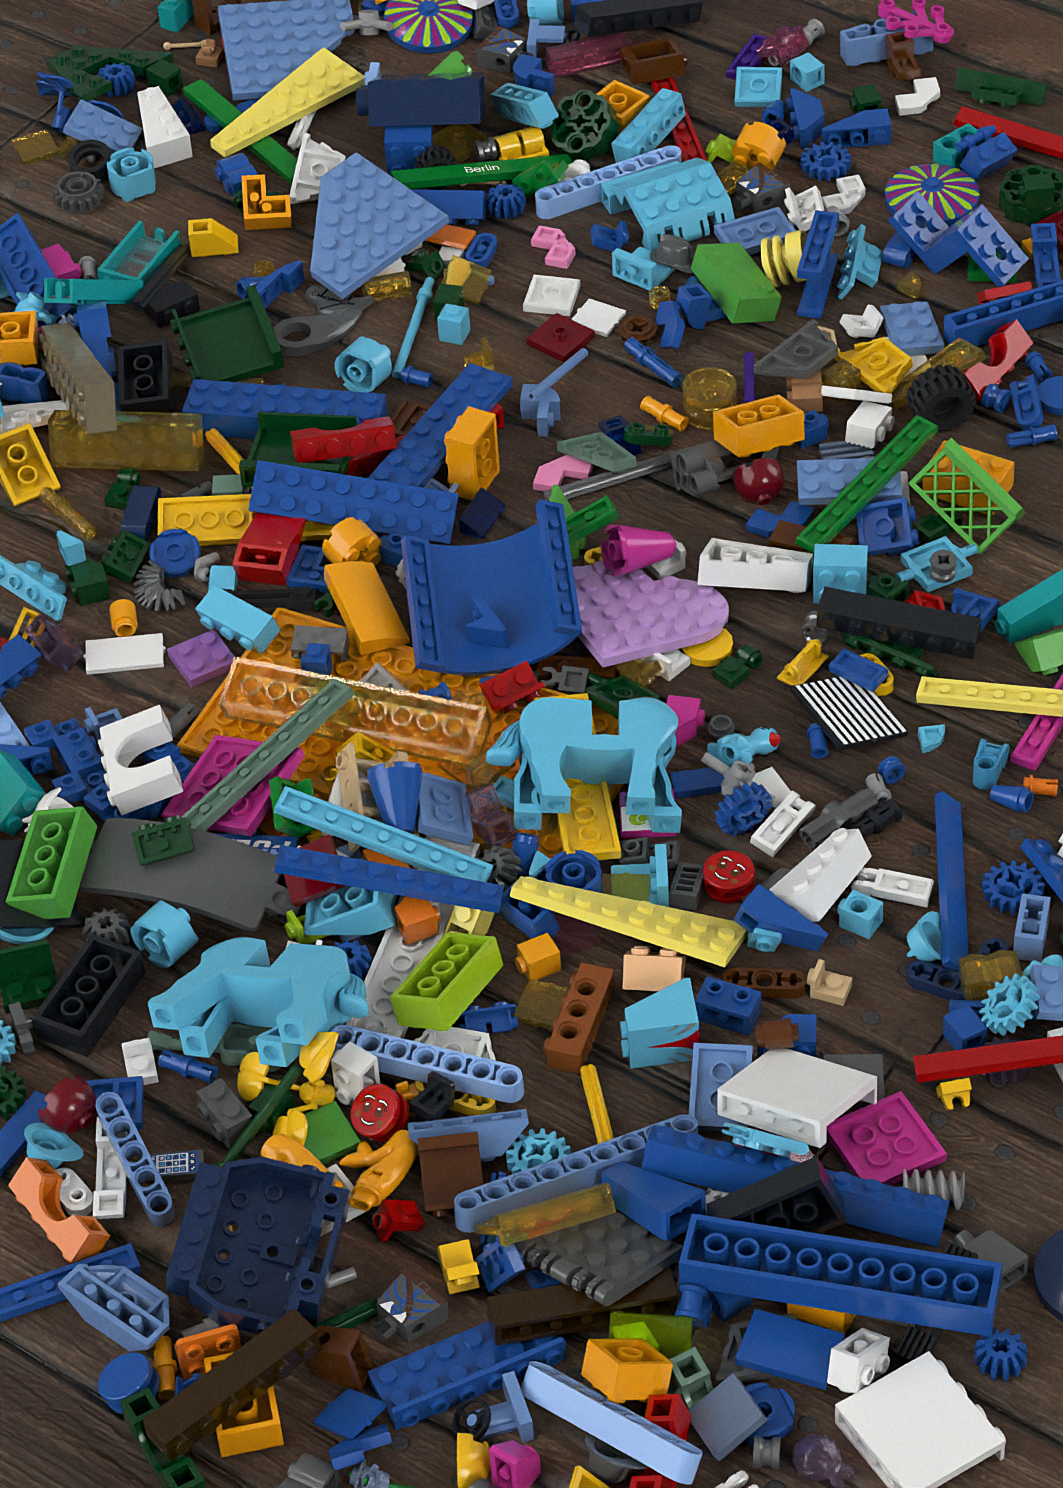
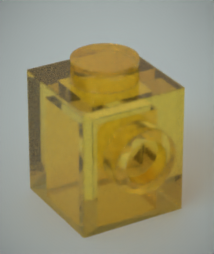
M842 359L822 372V386L859 390L861 370L845 359ZM831 397L837 402L844 400V398Z

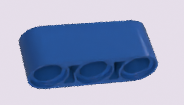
M916 220L917 226L922 228L921 223ZM896 231L884 249L882 260L885 264L907 269L917 254Z

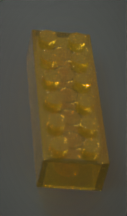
M54 410L48 419L51 467L124 469L125 467H130L137 470L199 471L204 462L202 414L116 412V431L87 434L83 427L78 425V421L76 418H73L71 410Z

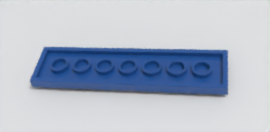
M469 363L398 443L397 449H393L368 479L424 488L445 464L447 453L444 437L446 432L455 425L458 416L462 415L468 406L490 412L513 386L512 377Z
M257 460L248 510L255 513L306 518L309 522L333 526L349 517H354L356 520L360 518L375 533L389 535L394 531L412 537L416 535L419 538L429 540V542L450 545L459 493Z

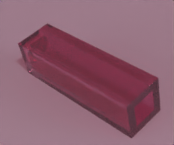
M616 33L547 47L546 65L549 72L554 74L555 79L621 63L620 47L629 46L632 43L630 38H626L624 33Z

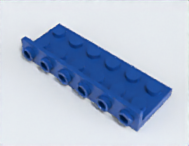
M487 1321L367 1371V1374L379 1400L385 1402L387 1406L385 1411L395 1430H399L404 1427H411L418 1423V1421L432 1415L442 1414L447 1409L462 1403L466 1399L476 1398L491 1390L495 1391L502 1388V1374L514 1371L517 1379L524 1378L530 1361L541 1362L549 1366L559 1364L562 1360L567 1359L566 1341L563 1337L556 1335L495 1346L489 1322Z

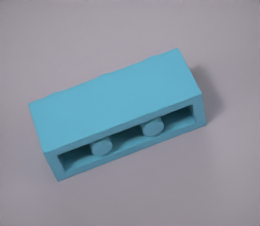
M213 585L195 608L201 617L200 622L206 628L219 630L220 634L228 640L234 638L248 651L254 649L262 654L281 630L273 616Z

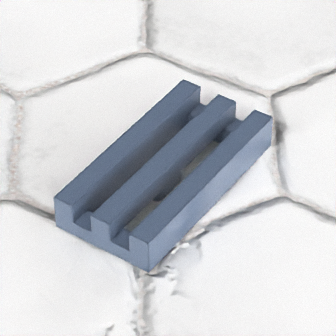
M845 440L819 444L822 460L855 459L864 456H874V452L870 447H861L860 444L847 443Z

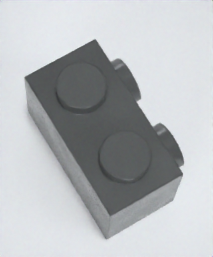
M220 1078L196 1092L198 1099L196 1110L203 1121L206 1120L210 1125L218 1140L221 1139L230 1150L252 1121V1115L224 1080Z

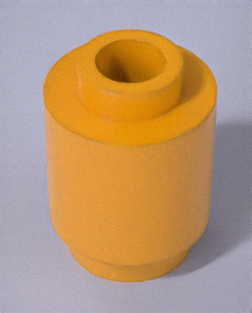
M127 599L113 602L109 608L112 630L119 637L132 636L138 626L135 604Z

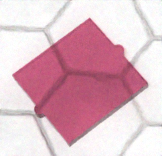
M567 915L556 918L560 930L551 939L559 949L560 957L601 945V941L595 931L596 925Z

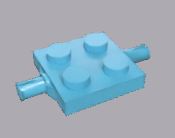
M945 536L902 553L901 562L907 570L896 573L895 576L901 582L915 579L928 593L971 576L973 574V567L966 560V557L977 554L978 550L974 543L959 548L952 544ZM938 550H949L957 558L955 577L948 583H938L929 574L931 556Z

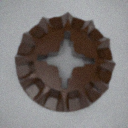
M646 316L628 317L618 327V334H620L621 340H628L630 337H634L639 342L648 343L649 339L655 338L657 332L655 321Z

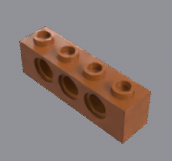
M580 963L577 973H572L569 982L570 991L568 995H563L561 1001L560 1016H555L553 1020L552 1036L545 1040L543 1054L547 1055L548 1068L581 1074L580 1068L587 1061L614 992V969Z

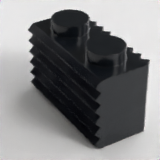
M185 279L160 289L144 308V312L159 328L162 325L170 324V320L174 319L172 309H176L179 318L199 311L198 293Z

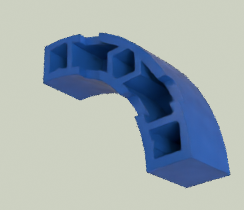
M106 301L77 305V313L73 314L75 328H80L82 340L113 380L116 421L123 420V414L119 405V383L113 346L108 347L107 337H111Z

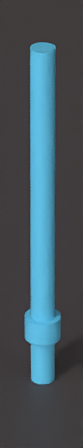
M427 277L423 287L418 291L416 297L417 304L392 371V377L395 379L401 378V372L405 367L424 310L431 301L433 295L432 288L435 282L432 277Z

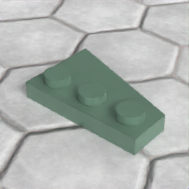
M603 432L557 442L558 452L612 472L622 473L629 468L636 467V457Z

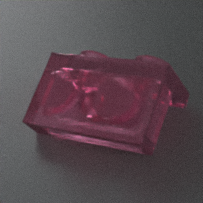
M801 25L791 28L783 26L775 31L776 34L765 39L763 45L756 52L759 58L776 55L780 65L785 66L790 60L809 46V43Z

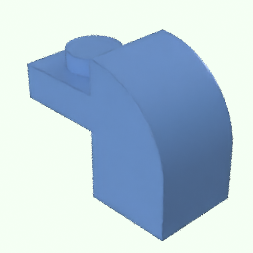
M523 384L520 397L521 419L537 420L538 436L548 437L549 427L554 426V420H561L559 395L555 390L549 388L536 400L529 401L527 393L538 384Z

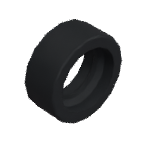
M92 139L76 144L68 155L71 173L78 171L87 172L94 175L96 179H100V181L105 180L108 177L107 161L111 160L109 147L99 140ZM90 155L104 158L99 165L92 168L78 166L82 159Z

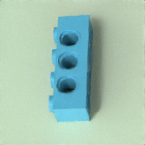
M506 83L490 94L503 119L543 129L553 123L552 120L559 116L548 93Z

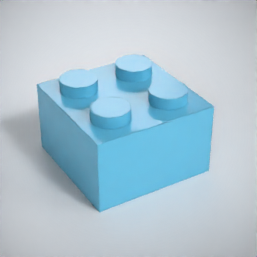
M815 544L813 604L820 603L824 586L866 595L868 545Z

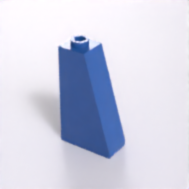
M622 1161L601 1172L603 1200L664 1241H669L687 1230L692 1213L706 1216L705 1190Z

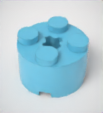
M125 148L116 151L110 156L111 160L107 161L110 188L114 194L120 196L123 201L129 202L137 197L155 192L156 178L153 158L148 151L141 149V152L134 151V148Z
M359 337L336 358V375L338 378L342 377L345 382L343 385L349 391L371 392L389 377L392 370V363L389 357L391 352L387 346L380 345L375 340Z
M162 900L143 914L131 927V936L138 949L142 951L145 948L150 954L148 959L162 968L170 967L198 942V937L189 924V914L183 908L175 909Z

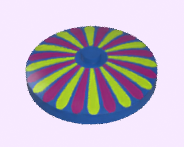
M389 0L384 12V21L393 24V29L387 31V33L394 42L403 48L419 53H440L455 48L468 37L472 29L473 14L471 8L459 4L458 0Z
M929 163L905 168L889 180L885 189V205L891 215L913 194L919 191L949 227L979 205V187L976 181L963 170L944 164Z

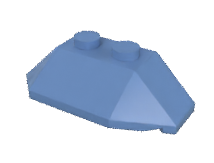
M521 1109L408 1123L409 1138L416 1144H418L417 1139L478 1132L480 1159L486 1162L496 1159V1156H502L529 1122L527 1110Z
M78 1264L58 1283V1288L84 1321L129 1352L148 1350L170 1329L169 1296L125 1266H88V1264Z

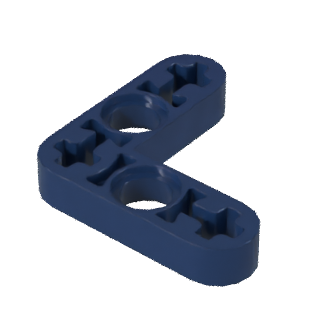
M994 937L985 940L967 975L926 961H914L907 967V983L914 989L948 1000L982 1001L988 998L987 991L992 990L1007 961L1008 945L1000 938ZM994 950H997L993 956V960L990 959V953H993ZM985 968L989 969L992 973L988 976H982L977 971ZM943 980H950L954 985L943 987L939 983ZM976 984L979 985V992L976 991L974 994H970L973 993Z

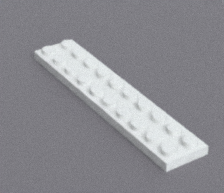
M426 835L425 838L476 859L481 852L480 843L471 842L468 846ZM414 867L416 870L425 871L420 868ZM400 896L397 905L404 899L405 896ZM430 901L431 906L436 905L440 913L441 921L438 922L439 934L410 945L406 944L398 930L395 917V926L386 929L364 981L369 1014L364 1018L352 1017L346 1025L404 1039L408 1027L398 1025L390 996L443 937L455 905Z

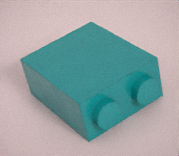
M0 750V831L15 836L24 824L22 819L32 814L46 793L15 755Z

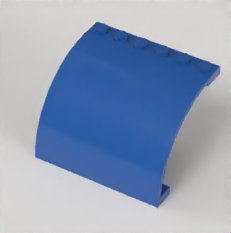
M539 499L535 505L538 521L536 524L515 535L488 543L447 546L430 544L427 539L407 535L403 537L401 548L416 668L453 675L501 673L526 660L529 665H532L550 657L566 647L582 632L563 504ZM481 594L506 627L508 646L503 648L468 641L466 626L474 622L470 615L472 610L471 598Z

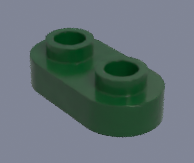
M634 422L624 428L623 439L632 444L667 446L672 444L674 432L665 424L645 426L642 423Z

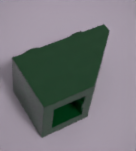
M86 558L85 561L71 566L64 565L67 580H73L69 582L72 596H78L80 606L111 599L102 563Z

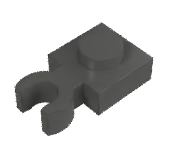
M562 666L561 672H557L552 667H544V675L552 676L549 681L541 680V682L544 681L545 688L548 689L558 687V692L568 695L583 694L588 685L587 677L590 672L586 668Z
M20 1002L10 1004L9 1009L22 1051L24 1055L33 1053L35 1049L29 1029L33 1028L29 1011L23 1013Z

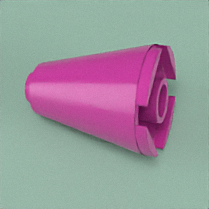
M618 524L607 525L603 531V534H607L606 541H601V554L606 570L611 569L613 572L610 574L611 576H622L671 558L676 551V541L668 532Z

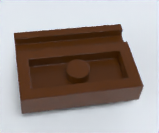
M404 399L391 418L394 424L395 438L406 435L431 406L418 402L411 404L408 403V400Z

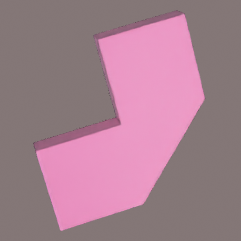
M538 226L531 239V246L549 249L545 257V265L568 269L576 255L575 247L567 241L562 230Z
M569 455L560 457L539 466L533 482V490L546 491L552 489L553 485L561 486L564 477L588 478L594 464Z

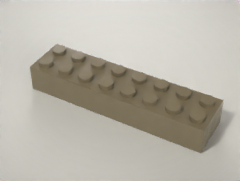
M70 323L41 326V334H38L39 348L43 351V357L39 359L40 369L46 373L47 380H50L51 386L55 387L57 395L61 396L62 402H65L67 405V409L71 410L73 418L77 419L78 425L82 426L87 434L116 431L113 380Z

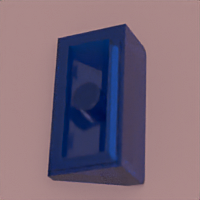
M181 97L172 105L173 110L189 135L206 130L198 114L184 97Z
M480 488L459 518L460 533L483 539L504 510L505 504L487 490Z

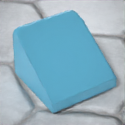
M61 530L57 531L59 550L66 564L71 566L85 561L86 556L83 542Z
M211 566L208 592L213 585L221 589L236 591L238 577L233 566Z
M536 851L529 870V877L546 881V865L550 858L540 851Z

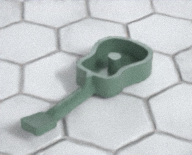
M230 1024L213 1053H220L221 1062L225 1065H240L242 1059L247 1054L258 1052L255 1039L259 1034L273 1027ZM152 1030L149 1031L148 1038H150L152 1050L163 1051L168 1049L169 1051H183L181 1039H173L172 1036ZM270 1065L268 1072L277 1071L282 1067Z

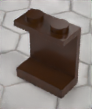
M478 1132L417 1139L426 1213L432 1212V1218L450 1216V1210H454V1199L458 1194L483 1185Z

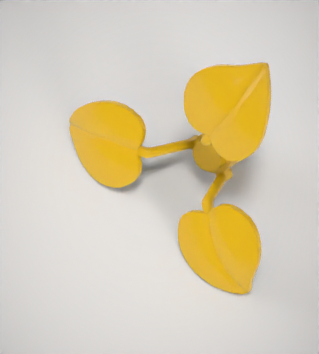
M317 1032L308 1045L301 1046L299 1062L305 1068L303 1075L309 1081L301 1086L293 1084L290 1089L299 1091L300 1098L307 1105L289 1109L287 1116L279 1117L275 1123L273 1135L284 1134L304 1146L308 1124L302 1111L317 1110L318 1106L322 1107L334 1101V1087L320 1079L328 1068L339 1033ZM258 1052L247 1054L242 1059L239 1067L238 1091L240 1096L248 1101H254L262 1092L264 1082L276 1086L281 1082L266 1077L270 1065L260 1063Z

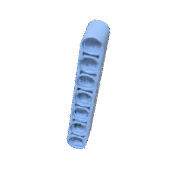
M673 145L665 146L541 188L535 193L536 214L541 219H551L601 202V183L674 161L682 163L681 149Z
M339 1025L331 1031L339 1033L333 1055L337 1050L342 1049L346 1045L343 1043L350 1041L377 1057L379 1072L427 1083L428 1074L434 1071L453 1081L457 1091L506 1103L517 1102L524 1095L522 1072L515 1065L349 1025Z
M529 1362L521 1386L524 1397L662 1475L682 1484L693 1483L703 1454L702 1450L622 1405L609 1401L604 1395L557 1369L541 1362Z

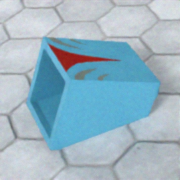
M684 978L624 1009L625 1021H620L622 1039L626 1040H621L623 1058H629L630 1069L692 1061L693 1044L699 1043V1021L690 978Z

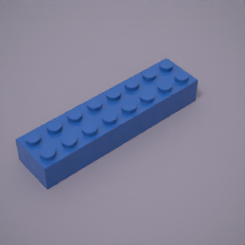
M193 379L182 410L185 434L205 435L206 431L215 428L223 437L255 439L259 428L258 412L356 416L357 425L367 419L388 416L386 394Z

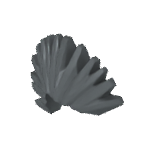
M152 560L148 561L151 566H142L143 570H139L140 574L136 576L139 581L134 582V586L138 588L133 590L134 595H136L135 599H139L137 601L138 604H141L147 610L155 606V612H159L163 604L167 612H170V607L173 611L176 610V601L182 606H186L182 590L173 588L165 590V568Z

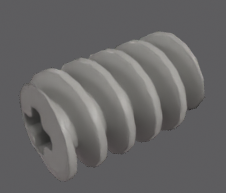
M904 1169L903 1187L913 1192L936 1195L941 1199L953 1201L955 1209H960L962 1202H964L965 1172L962 1173L960 1180H957L954 1171H951L948 1179H945L943 1171L939 1170L936 1178L933 1179L930 1170H926L924 1177L920 1178L918 1169H914L911 1178H908L906 1169Z

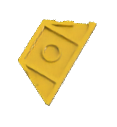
M885 337L874 339L870 342L854 344L855 349L846 352H840L838 348V355L834 358L875 392L892 394L913 367L912 358Z

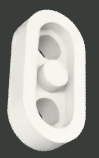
M69 1168L56 1169L63 1178L60 1187L61 1207L70 1216L73 1214L86 1216L93 1210V1194L73 1170Z

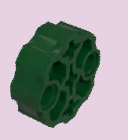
M579 90L571 96L566 95L558 102L556 111L559 116L552 120L553 123L549 126L552 131V141L564 154H568L576 160L589 161L592 157L602 156L610 149L613 139L618 136L620 124L616 120V110L602 95L594 94L591 90Z
M1028 165L1025 168L1010 170L999 185V209L1003 210L1005 218L1011 222H1019L1031 227V224H1036L1063 209L1062 174L1055 169H1046L1040 165ZM1051 173L1055 186L1054 207L1025 209L1023 200H1019L1018 186H1022V176Z

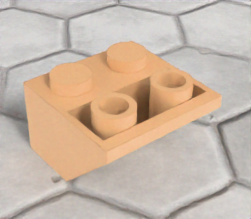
M634 946V948H631V950L624 954L622 989L660 991L684 979L686 955L664 947L660 949V952L651 951V946Z

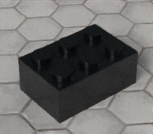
M167 340L118 346L119 405L125 423L173 417V363Z

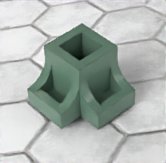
M695 1347L669 1359L673 1363L667 1394H680L688 1411L714 1389L710 1380V1372Z

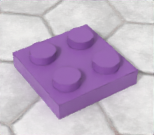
M214 629L167 649L168 657L191 688L230 672L237 663V659Z

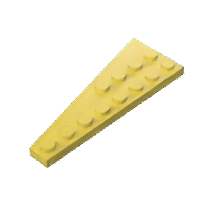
M322 48L210 140L211 148L226 158L357 90V88H361V85H365V76L326 48Z
M521 876L514 883L510 892V897L722 967H726L748 935L746 929L732 920L660 906L648 901H637L546 882L533 877Z

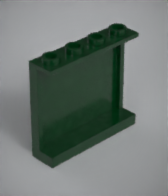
M255 285L246 287L248 298L179 318L176 309H172L174 319L170 320L173 333L179 334L176 339L180 351L185 350L186 352L183 353L186 367L192 368L189 370L192 382L193 379L237 382L285 367L282 350Z
M276 412L257 413L259 428L248 459L241 460L239 464L242 486L253 487L257 460L346 475L351 456L307 463L296 462L292 451L290 431L309 428L321 430L347 429L357 426L356 416Z

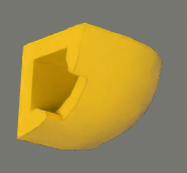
M457 1433L458 1488H469L475 1481L483 1478L487 1479L491 1468L490 1446L486 1441L483 1444L474 1441L472 1434Z

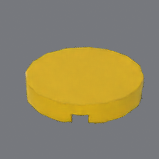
M723 628V631L715 638L700 644L681 648V652L690 657V663L695 666H717L722 660L727 659L732 654V635L727 629Z

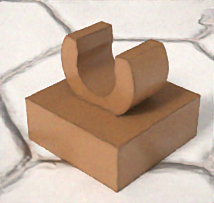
M206 39V45H202L195 57L196 65L218 67L224 57L223 47H217L216 41L213 39Z

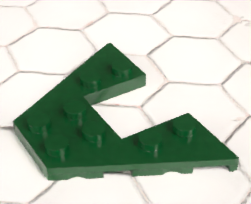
M76 45L70 50L57 53L55 57L48 59L47 65L54 75L64 77L73 83V88H66L70 90L72 96L76 95L79 101L82 99L87 102L112 90V81L103 79L98 75H91L99 69L105 68L106 64L113 65L114 62L115 64L124 63V65H129L134 73L145 75L147 74L146 69L161 59L169 63L173 62V53Z

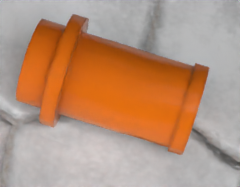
M1033 775L1024 777L1023 786H1026L1033 794L1057 796L1058 779L1033 778Z

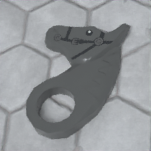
M320 285L309 287L304 295L305 302L313 306L318 311V315L284 319L275 325L274 333L282 354L294 357L304 356L323 350L336 343L355 327L362 316V311L375 301L374 297L368 295L353 298L349 294L344 299H341L326 287ZM292 332H305L309 334L302 341L291 342L284 339L286 335Z

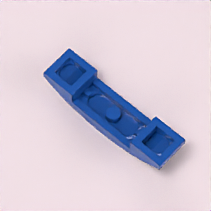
M1055 223L1031 224L1032 257L1036 288L1062 281L1057 255Z
M298 260L275 270L256 286L264 308L283 291L292 293L305 280L302 261Z

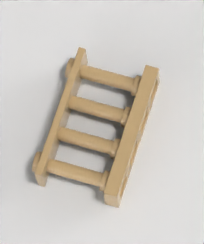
M348 743L337 755L335 762L339 772L343 808L366 817L381 819L377 807L362 804L361 793L373 794L369 783L359 781L358 769L367 771L371 767L383 764L384 762L356 758L354 743ZM397 751L385 763V768L394 767V762H408L407 752ZM416 819L415 833L413 835L420 837ZM348 841L350 852H355L360 847V845Z

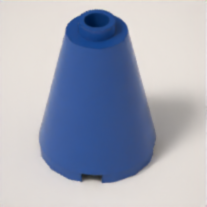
M398 761L394 762V767L385 768V763L367 770V779L382 823L410 834L415 833L423 774L420 764Z

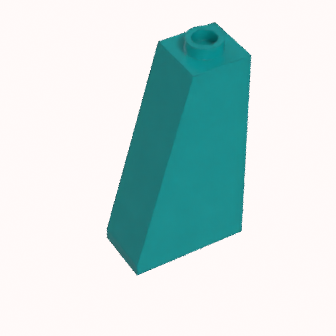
M1063 569L998 608L995 627L997 632L1003 635L1009 643L1063 624Z

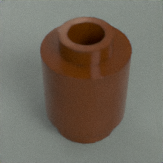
M791 1018L763 1020V1023L756 1024L758 1047H765L766 1050L794 1047V1041H799L798 1023L792 1024Z

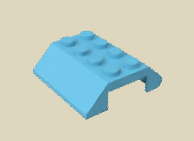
M694 158L612 186L621 205H630L644 231L642 244L645 249L650 251L658 248L660 238L665 234L666 230H669L670 235L679 236L690 242L702 238V235H710L708 216H711L713 227L714 225L735 219L730 197L709 161L700 158Z

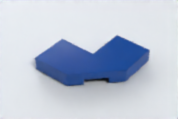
M674 301L660 302L655 320L657 327L665 328L660 347L666 350L678 349L680 347L685 329L684 320L679 315L681 312L680 305Z
M791 501L781 516L757 508L746 523V531L770 538L780 520L807 526L815 515V508L799 505L798 502Z
M386 1423L364 1429L352 1440L344 1439L328 1450L334 1470L364 1462L363 1452L390 1444L392 1439Z

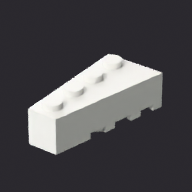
M159 86L137 92L146 149L152 155L154 168L193 157L190 135Z
M711 538L700 555L698 585L785 590L792 593L806 592L811 583L813 554Z
M840 828L834 831L830 837L769 890L783 902L797 909L800 914L811 922L820 921L872 855L859 829L846 830L845 828Z

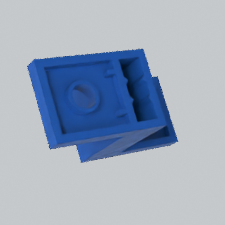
M917 191L888 219L889 223L934 275L968 252L997 287H1002L1029 259L983 204L949 227ZM916 220L921 223L922 228L917 226ZM996 251L1001 255V260L996 256Z

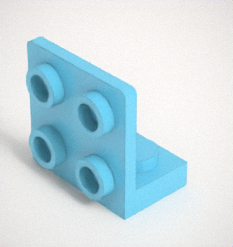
M638 247L632 254L619 248L612 252L613 276L649 291H653L675 268L654 262L650 258V252L652 251L643 247Z
M655 844V856H650V864L612 865V895L637 901H648L652 904L669 907L666 844Z

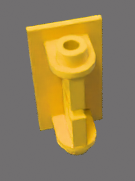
M818 639L809 640L804 649L790 664L784 667V670L777 676V679L791 686L806 683L829 658L828 655L821 653L822 643Z

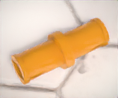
M646 396L641 402L640 409L656 417L658 422L662 424L667 423L679 432L684 431L688 426L689 418L674 411L669 404H662L651 396Z
M162 1336L152 1345L155 1361L152 1366L160 1376L158 1398L162 1400H170L175 1397L177 1363L173 1360L172 1340L168 1336Z

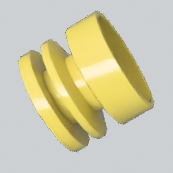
M804 230L786 233L785 245L778 235H775L772 240L769 237L762 238V266L767 279L774 287H779L781 282L783 285H789L790 273L796 282L807 281V279L797 278V269L807 240Z

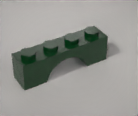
M149 1387L121 1400L125 1424L163 1488H206L205 1481L191 1457L186 1458L183 1454L170 1461L148 1438L143 1420L160 1408Z

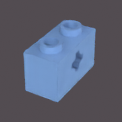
M1022 893L1014 935L1013 959L1042 962L1049 923L1051 897Z

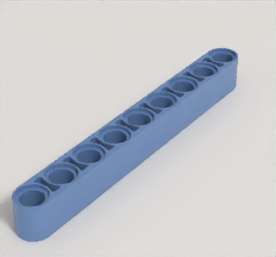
M678 1115L653 1124L656 1126H668L673 1130L687 1134H698V1121L691 1115ZM653 1125L461 1192L454 1199L456 1227L462 1232H475L602 1186L601 1172L621 1161L642 1168L646 1141Z

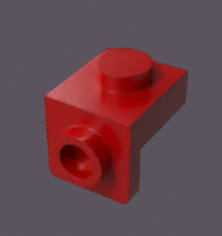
M384 1199L372 1218L373 1227L380 1241L384 1242L388 1241L393 1231H420L424 1225L415 1201Z

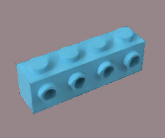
M662 88L611 143L616 163L653 151L686 115L681 93Z

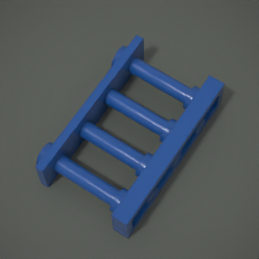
M815 210L797 269V278L807 279L797 316L819 319L822 317L839 259V254L830 253L839 223V213Z

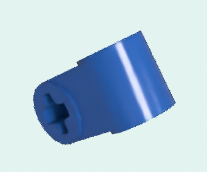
M680 1285V1297L674 1316L676 1323L708 1328L712 1309V1301L709 1299L708 1291L695 1285Z

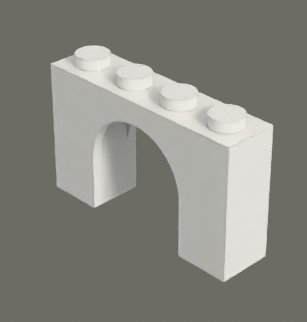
M160 705L100 727L101 739L98 740V744L104 755L101 757V761L107 772L104 774V779L110 789L107 791V796L112 807L117 806L121 815L183 792L180 774L170 755L140 767L127 768L131 761L139 754L173 741L170 723Z

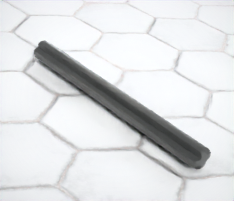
M669 452L636 462V467L629 468L622 473L607 471L559 487L568 500L672 467ZM552 489L543 492L544 500L550 501Z

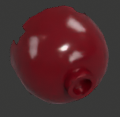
M776 459L753 460L754 465L746 468V465L743 464L734 470L732 479L737 494L748 503L760 506L768 505L783 489V471L781 464L779 465Z
M73 1074L75 1078L72 1080L67 1076L57 1083L44 1099L48 1103L45 1110L43 1111L40 1108L38 1111V1118L53 1130L65 1134L87 1129L95 1119L94 1113L97 1100L95 1092L77 1074Z

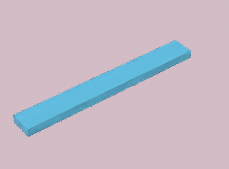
M287 786L284 787L274 807V813L427 872L487 882L493 871L492 864Z

